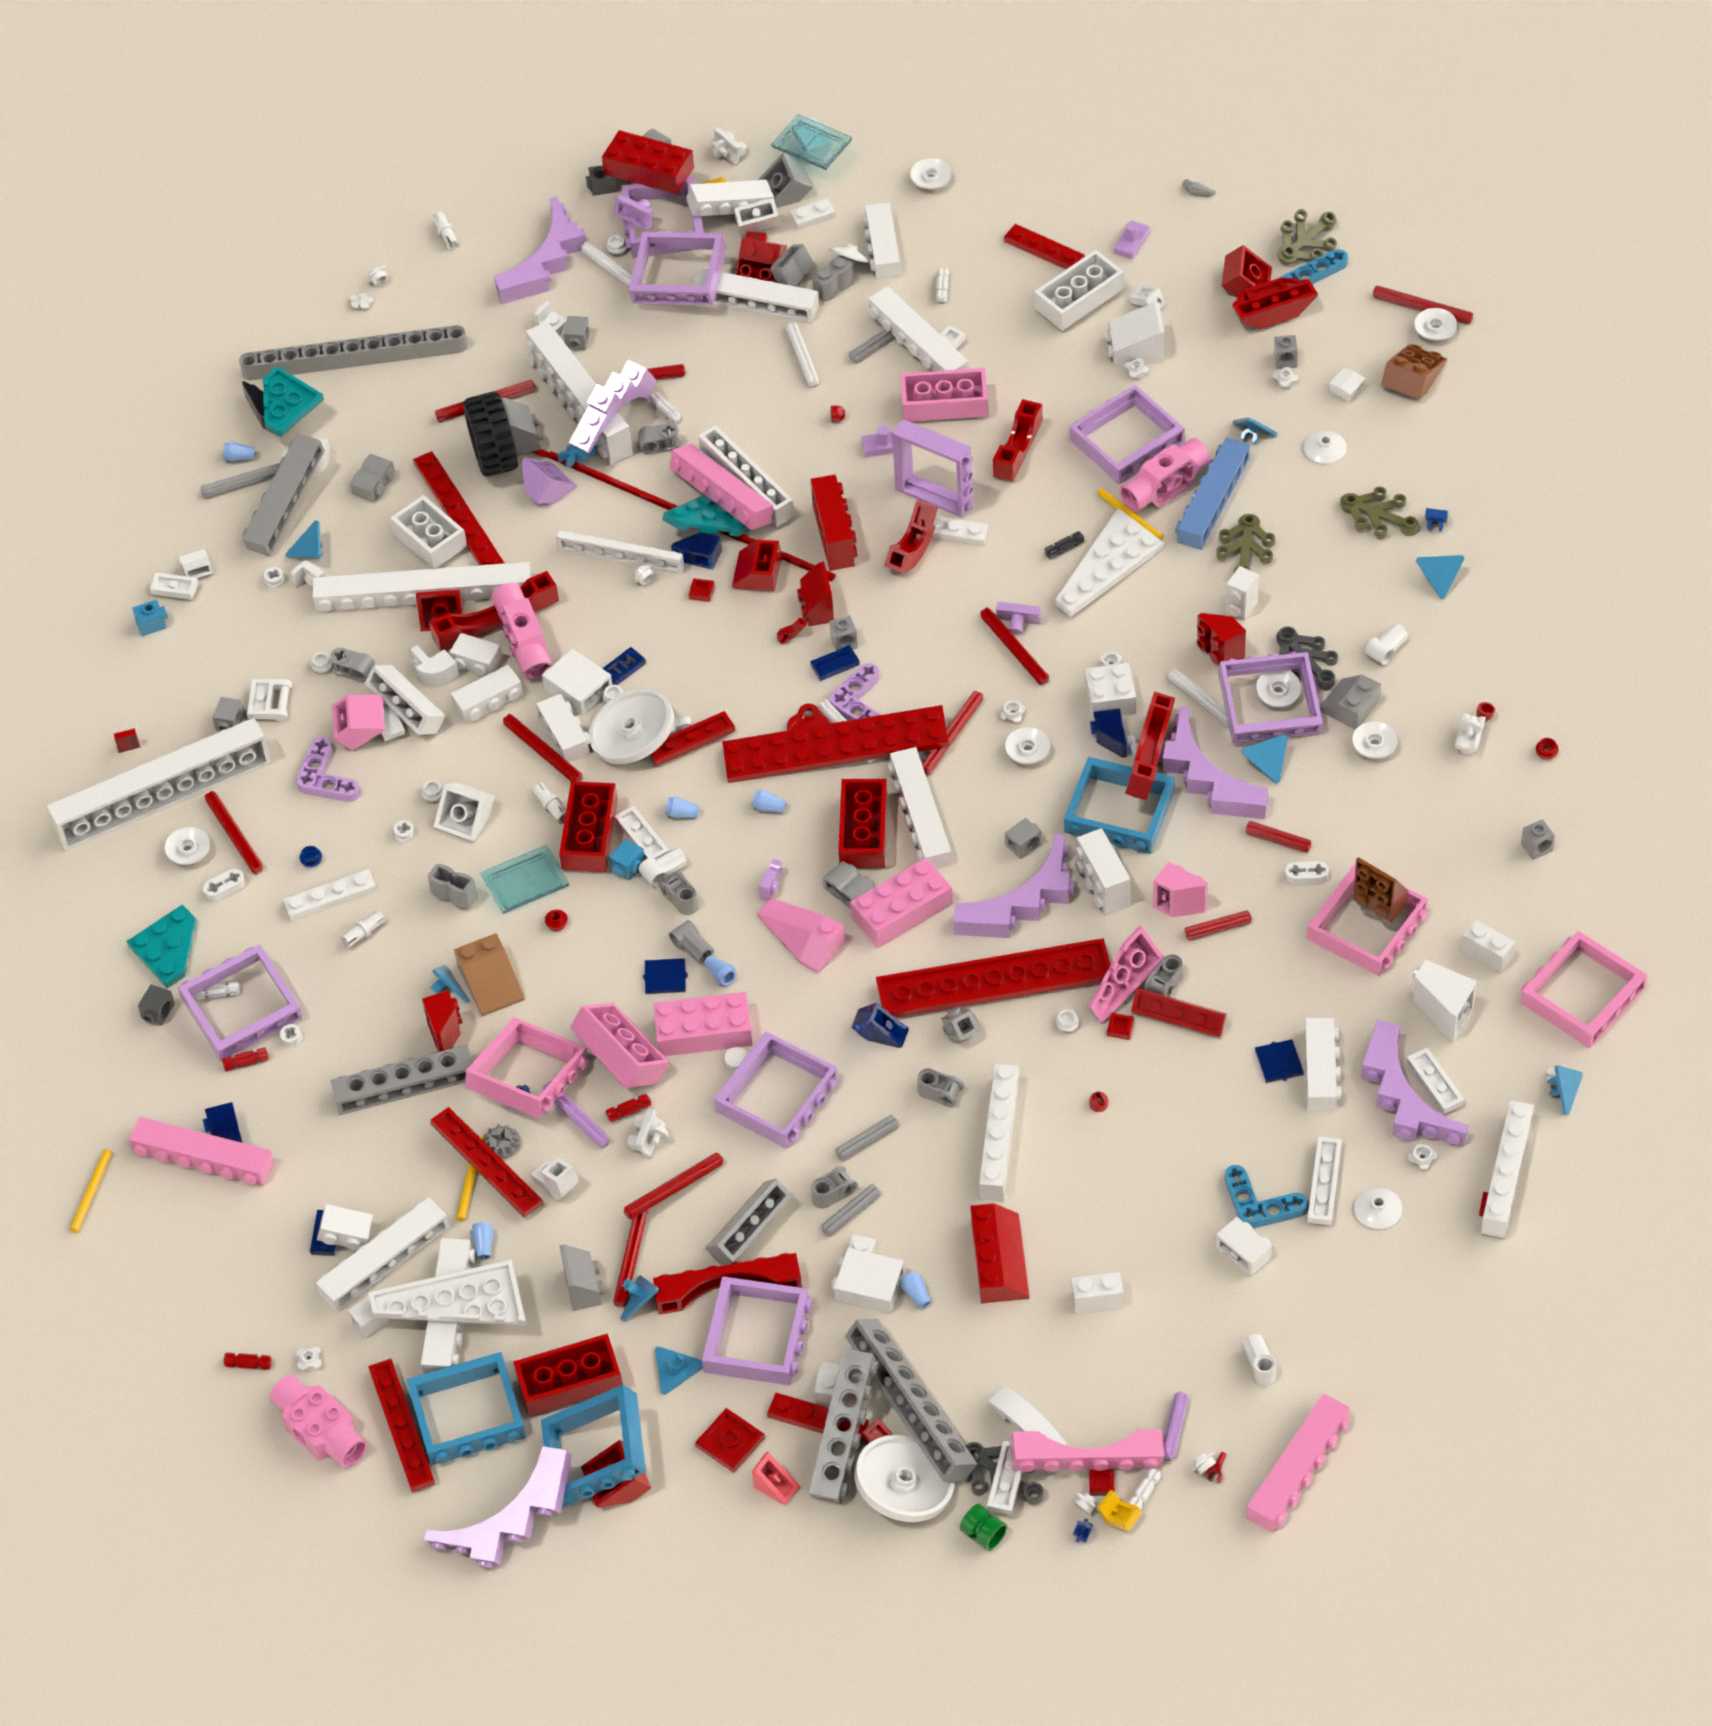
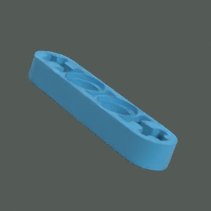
M1341 249L1333 250L1281 277L1303 280L1299 276L1306 274L1309 276L1307 279L1314 284L1344 269L1348 264V254ZM1325 266L1327 269L1318 270L1316 267Z

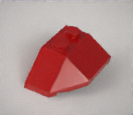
M1281 277L1242 290L1236 301L1233 302L1232 308L1241 322L1257 329H1263L1298 317L1317 298L1318 293L1309 279L1299 280Z

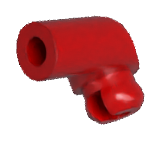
M798 618L792 625L779 629L777 632L778 642L785 644L789 639L795 638L806 627V621L803 618Z

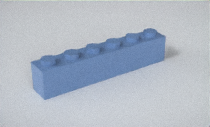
M1226 437L1223 444L1218 446L1215 459L1210 461L1207 474L1202 476L1200 487L1194 491L1190 506H1186L1182 521L1179 520L1176 525L1177 543L1202 550L1250 459V444Z

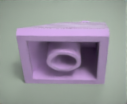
M531 458L522 459L524 488L531 496L530 499L539 505L542 503L553 504L576 488L577 485L550 461Z

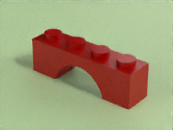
M1022 399L1015 413L1010 437L1005 446L1000 444L993 458V477L1011 482L1014 481L1043 422L1041 403Z

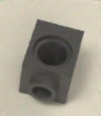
M603 165L588 167L589 176H586L587 188L592 189L593 196L617 192L615 177L605 175Z
M151 984L138 1004L141 1018L148 1023L163 1025L175 1005L172 992Z

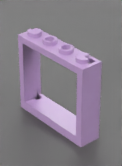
M694 176L688 177L678 195L641 184L622 186L623 194L621 195L634 201L687 195L690 185L695 184ZM692 214L694 231L679 233H704L701 216L693 217ZM627 221V223H623L625 236L629 235V238H626L627 248H631L632 258H637L641 238H636L634 224ZM650 248L648 256L695 249Z
M642 232L629 287L633 304L713 306L726 250L723 234ZM650 248L712 250L705 286L642 284Z
M1134 385L1070 425V441L1114 481L1121 484L1138 473L1145 461L1152 459L1163 449L1173 444L1179 447L1185 443V428L1139 387ZM1136 406L1165 433L1116 463L1092 442L1087 435L1131 407Z
M902 419L892 432L895 490L963 518L966 512L972 509L974 505L971 447ZM912 445L956 462L958 493L913 475Z
M1294 651L1285 655L1270 654L1267 657L1258 658L1250 656L1240 660L1230 658L1229 661L1220 662L1218 677L1232 743L1267 740L1284 734L1287 737L1320 734L1323 721L1308 652L1296 653ZM1293 669L1300 670L1309 717L1237 724L1228 677Z
M260 944L256 947L247 948L242 954L234 958L226 959L215 968L205 970L202 975L194 979H188L178 987L180 998L220 1061L302 1018L299 1004ZM260 961L288 1005L220 1041L192 996Z
M765 1031L714 1098L715 1112L788 1148L791 1142H795L798 1139L803 1126L810 1123L817 1107L820 1108L824 1104L829 1091L836 1088L839 1081L837 1067ZM771 1053L822 1079L785 1130L733 1104Z
M722 1276L702 1358L704 1373L790 1385L792 1376H795L798 1372L796 1358L797 1355L801 1356L803 1350L801 1337L802 1334H806L808 1328V1320H805L806 1315L812 1311L813 1299H809L808 1289ZM732 1295L797 1304L783 1366L718 1356Z

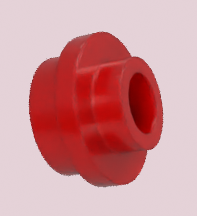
M1543 738L1536 745V754L1543 759H1552L1558 754V745L1552 738Z
M559 909L551 910L545 916V924L552 931L563 930L568 922L567 914Z

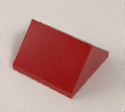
M460 589L416 592L421 632L431 631L429 622L448 613L464 614L463 596Z

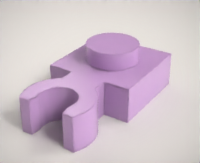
M773 859L770 869H767L759 885L761 900L768 901L773 894L777 893L779 888V881L777 880L783 871V868H780L782 861Z

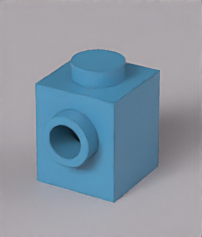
M157 599L132 607L135 621L142 636L167 628L165 619H168L165 607H160Z
M625 839L609 857L611 871L618 877L622 876L630 880L634 874L639 873V866L645 860L644 849Z

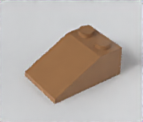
M497 933L454 949L459 971L481 1016L525 1000Z

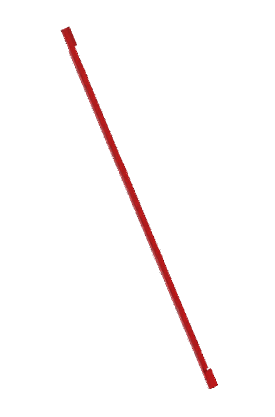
M541 449L532 452L566 466V460L559 462L558 454L553 451L548 452ZM574 461V465L569 467L666 510L677 507L673 503ZM718 530L719 533L747 545L756 541V539L744 534L741 536H730L728 531ZM781 551L782 560L810 571L816 566ZM827 571L828 579L832 582L836 574Z

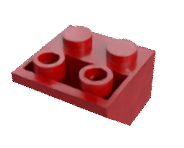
M742 238L736 275L777 283L770 268L782 257L783 253L787 250V245L753 238Z
M757 539L739 551L732 588L775 591L782 559L778 540Z
M1208 613L1198 614L1196 642L1201 650H1205L1214 664L1219 665L1221 661H1229L1230 658L1235 660L1245 658L1246 630L1233 616Z

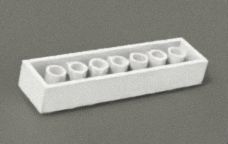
M546 321L526 331L527 340L525 345L529 351L527 358L530 365L537 368L540 378L547 381L550 391L557 394L560 404L567 407L570 417L572 419L575 418L579 424L589 405L587 401L596 383L550 323ZM618 412L607 424L594 444L598 448L601 458H606L610 465L633 455L629 426Z

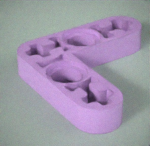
M872 663L863 664L830 695V703L845 719L854 720L880 715L859 701L879 680L878 667ZM851 685H858L860 689L852 691L849 687ZM859 709L862 711V714L855 716L851 712Z
M327 737L314 739L297 776L299 790L305 794L345 802H352L358 799L360 790L355 780L324 774L333 752L330 739ZM312 762L320 763V766L317 768L309 767ZM327 783L334 784L332 789L325 790L322 788Z

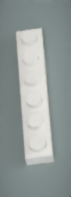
M560 530L557 534L559 551L636 566L650 565L652 569L682 574L684 570L683 554L674 551L670 552L653 547L649 548L632 543L628 544Z

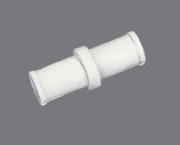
M437 212L436 215L439 219L435 215L432 217L438 228L437 233L443 238L447 248L453 250L455 249L453 242L457 247L459 246V241L454 234V228L448 223L443 212Z
M544 783L536 784L532 789V793L543 803L542 807L546 811H550L557 821L562 823L561 818L563 821L565 820L566 809L560 804L559 798L553 795L545 787Z
M376 910L363 921L359 920L356 922L354 928L341 936L344 945L350 948L363 937L367 938L370 936L371 931L385 923L384 916Z

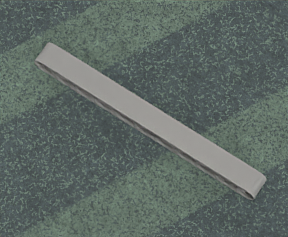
M453 325L247 352L240 356L239 363L243 378L246 380L263 379L276 366L291 375L456 354L467 349L465 329L462 326Z

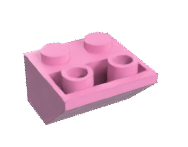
M380 694L347 695L332 705L334 739L352 751L385 731L383 696Z
M1168 862L1153 880V907L1171 917L1203 913L1207 910L1208 882L1200 876L1189 873L1183 867Z

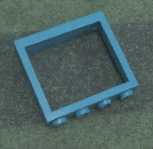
M1088 757L1064 817V833L1082 836L1102 828L1109 842L1114 846L1151 854L1175 792V777L1156 773L1150 793L1161 795L1146 834L1075 816L1090 778L1127 787L1132 769L1130 766Z
M502 1352L406 1379L431 1466L442 1462L445 1464L449 1460L459 1457H469L473 1453L492 1450L497 1446L515 1443L517 1440L526 1438L523 1421ZM500 1374L514 1422L433 1445L419 1397Z
M620 1385L541 1419L544 1447L561 1449L560 1435L620 1410L625 1459L566 1484L562 1507L573 1505L576 1501L592 1497L595 1493L611 1489L621 1482L632 1480L633 1477L646 1472L637 1393L625 1385Z

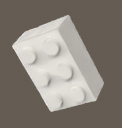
M424 495L390 518L393 535L432 569L438 568L467 547L464 529Z
M1101 828L1077 837V847L1074 848L1077 857L1075 867L1079 874H1083L1088 891L1092 890L1096 906L1098 908L1101 907L1105 915L1131 906V879L1103 829Z

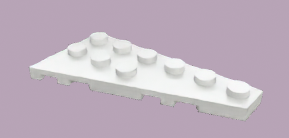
M1118 508L1055 599V606L1069 617H1072L1162 551L1164 543Z
M512 1259L368 1292L374 1318L527 1326Z

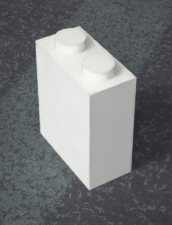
M573 648L567 654L562 655L559 661L552 667L547 668L542 675L544 689L554 696L561 694L565 701L568 700L571 707L581 715L585 714L603 698L602 695L605 688L612 685L611 674Z
M847 1248L845 1256H841L839 1260L838 1270L840 1272L838 1277L834 1276L832 1280L831 1290L834 1291L835 1301L891 1314L901 1286L900 1280L905 1274L904 1261Z

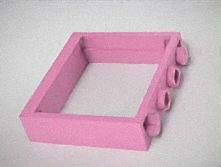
M1355 862L1309 923L1307 939L1380 976L1384 969L1387 970L1391 966L1394 955L1402 951L1405 940L1414 935L1419 921H1424L1429 912L1427 910L1428 898L1406 888L1409 893L1408 904L1405 908L1413 912L1378 958L1325 930L1354 892Z
M1578 931L1573 937H1568L1565 940L1563 948L1559 952L1555 951L1551 955L1545 967L1541 966L1537 970L1531 982L1527 981L1521 989V1004L1590 1048L1645 989L1647 974ZM1577 949L1628 981L1589 1025H1586L1537 993Z
M514 1017L466 1070L465 1088L539 1119L545 1111L550 1110L557 1097L560 1098L563 1095L565 1088L575 1081L577 1074L586 1068L588 1064L586 1059L587 1047ZM517 1042L568 1062L539 1097L488 1076Z

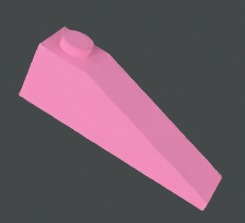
M770 898L757 913V916L769 930L781 939L782 944L795 955L796 960L817 973L823 969L845 943L844 926L825 915Z
M1139 926L1123 942L1088 1006L1100 1023H1103L1132 994L1164 958L1142 926Z

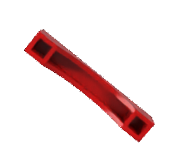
M548 571L528 578L520 587L524 597L529 599L534 612L559 602L557 585ZM495 605L468 614L448 613L429 622L432 639L440 652L452 649L460 633L477 638L504 626Z
M1155 691L1153 693L1125 794L1147 801L1154 782L1160 750L1173 710L1174 697Z
M782 1253L768 1258L759 1257L745 1262L736 1261L728 1265L709 1266L706 1269L686 1270L682 1273L663 1274L653 1278V1284L659 1288L655 1294L659 1315L683 1311L701 1295L720 1288L722 1276L802 1288L796 1253Z

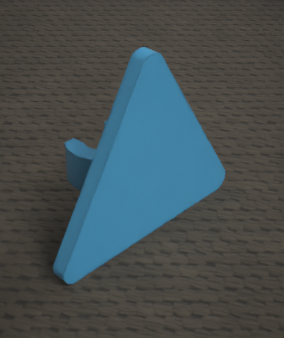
M1249 417L1233 420L1232 422L1234 425L1247 428L1241 433L1242 441L1246 440L1247 435L1252 434V443L1256 444L1258 441L1257 431L1277 436L1276 431Z
M315 520L286 552L288 558L317 559L323 555L320 551L323 544L320 542L319 521Z
M1463 555L1418 557L1416 563L1438 596L1444 599L1465 557Z
M1284 734L1245 747L1241 750V753L1274 783H1279L1288 737Z
M446 965L435 968L432 971L439 978L430 987L435 994L440 993L448 986L466 1003L469 1001V998Z
M1556 1065V1076L1548 1079L1547 1083H1553L1557 1088L1552 1089L1549 1094L1551 1096L1560 1094L1564 1115H1569L1582 1079V1072Z
M641 1275L638 1276L635 1283L627 1278L622 1286L631 1294L620 1319L626 1321L655 1295L659 1288Z
M659 1346L655 1348L661 1393L663 1395L668 1394L703 1369L702 1360Z

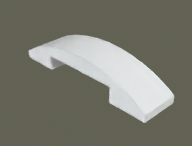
M1004 1386L987 1401V1404L1004 1420L1007 1418L1019 1431H1039L1058 1443L1068 1445L1040 1412L1010 1388Z

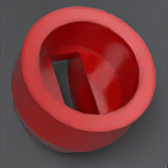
M830 406L831 422H840L845 418V409L842 406Z
M1488 702L1479 703L1476 716L1486 717L1485 722L1491 720L1495 713V707Z
M1101 1091L1092 1093L1089 1098L1090 1108L1095 1112L1105 1111L1108 1107L1107 1095Z

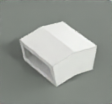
M1343 368L1329 383L1330 393L1339 396L1349 403L1364 386L1365 378L1355 371Z
M205 549L179 557L186 577L200 578L213 573Z

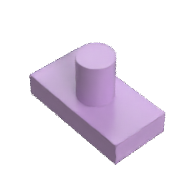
M621 194L616 197L614 215L646 231L652 228L653 210L650 209L648 200L642 199L636 202Z
M1132 220L1127 223L1124 233L1114 247V254L1133 260L1150 233V226Z
M882 425L878 427L877 434L862 436L865 457L893 453L892 432H890L888 426Z
M997 602V617L1002 620L1011 621L1009 630L1012 634H1021L1024 622L1041 624V607Z

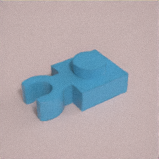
M570 444L567 446V451H562L558 454V461L566 460V466L571 467L574 465V461L583 462L597 454V447L593 446L590 453H587Z

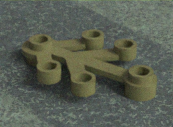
M1298 209L1294 215L1297 241L1292 244L1291 232L1294 229L1293 222L1285 220L1280 227L1283 234V245L1280 246L1277 252L1279 261L1283 264L1294 263L1296 259L1313 261L1324 255L1321 249L1333 251L1337 246L1335 238L1328 237L1326 240H1315L1313 238L1322 230L1333 229L1337 222L1335 214L1324 212L1318 223L1305 233V220L1308 214L1304 209ZM1302 247L1315 248L1312 252L1299 251Z
M1378 486L1374 489L1373 493L1361 496L1348 493L1340 499L1341 508L1344 512L1352 515L1355 522L1354 526L1359 531L1366 530L1368 526V519L1361 516L1360 511L1367 513L1374 528V535L1377 538H1385L1388 527L1382 524L1380 519L1401 526V532L1406 536H1414L1418 532L1419 523L1415 517L1407 516L1403 518L1386 511L1394 508H1404L1406 506V497L1403 494H1396L1393 500L1374 505L1366 504L1374 500L1383 501L1386 499V489Z
M1244 514L1239 518L1238 525L1230 530L1222 529L1219 531V541L1223 544L1231 542L1233 537L1243 532L1242 538L1229 546H1219L1216 550V557L1219 560H1227L1229 555L1241 549L1239 565L1234 569V573L1239 566L1251 571L1248 567L1250 549L1260 558L1263 564H1270L1273 561V552L1269 549H1263L1252 539V534L1254 533L1261 539L1265 547L1275 545V535L1273 533H1266L1259 527L1260 520L1254 514Z

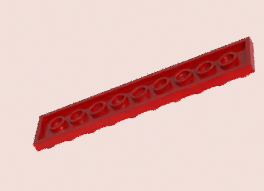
M943 705L722 741L728 783L890 757V753L914 747L917 748L918 752L950 747Z
M1104 938L878 976L876 977V984L884 1020L951 1009L957 1006L962 1007L1097 984L1102 982L1111 965Z

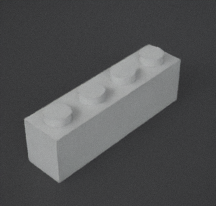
M777 1178L763 1182L705 1249L720 1265L733 1263L792 1197V1194Z

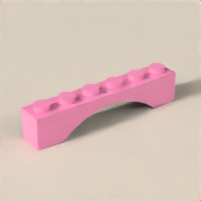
M1137 1429L1117 1443L1098 1448H1077L1064 1445L1046 1437L1039 1431H1013L1009 1442L1012 1470H1020L1022 1472L1042 1469L1048 1472L1057 1471L1058 1469H1070L1071 1471L1095 1469L1103 1471L1108 1468H1119L1120 1470L1144 1468L1149 1470L1150 1468L1156 1469L1161 1467L1165 1457L1161 1429Z

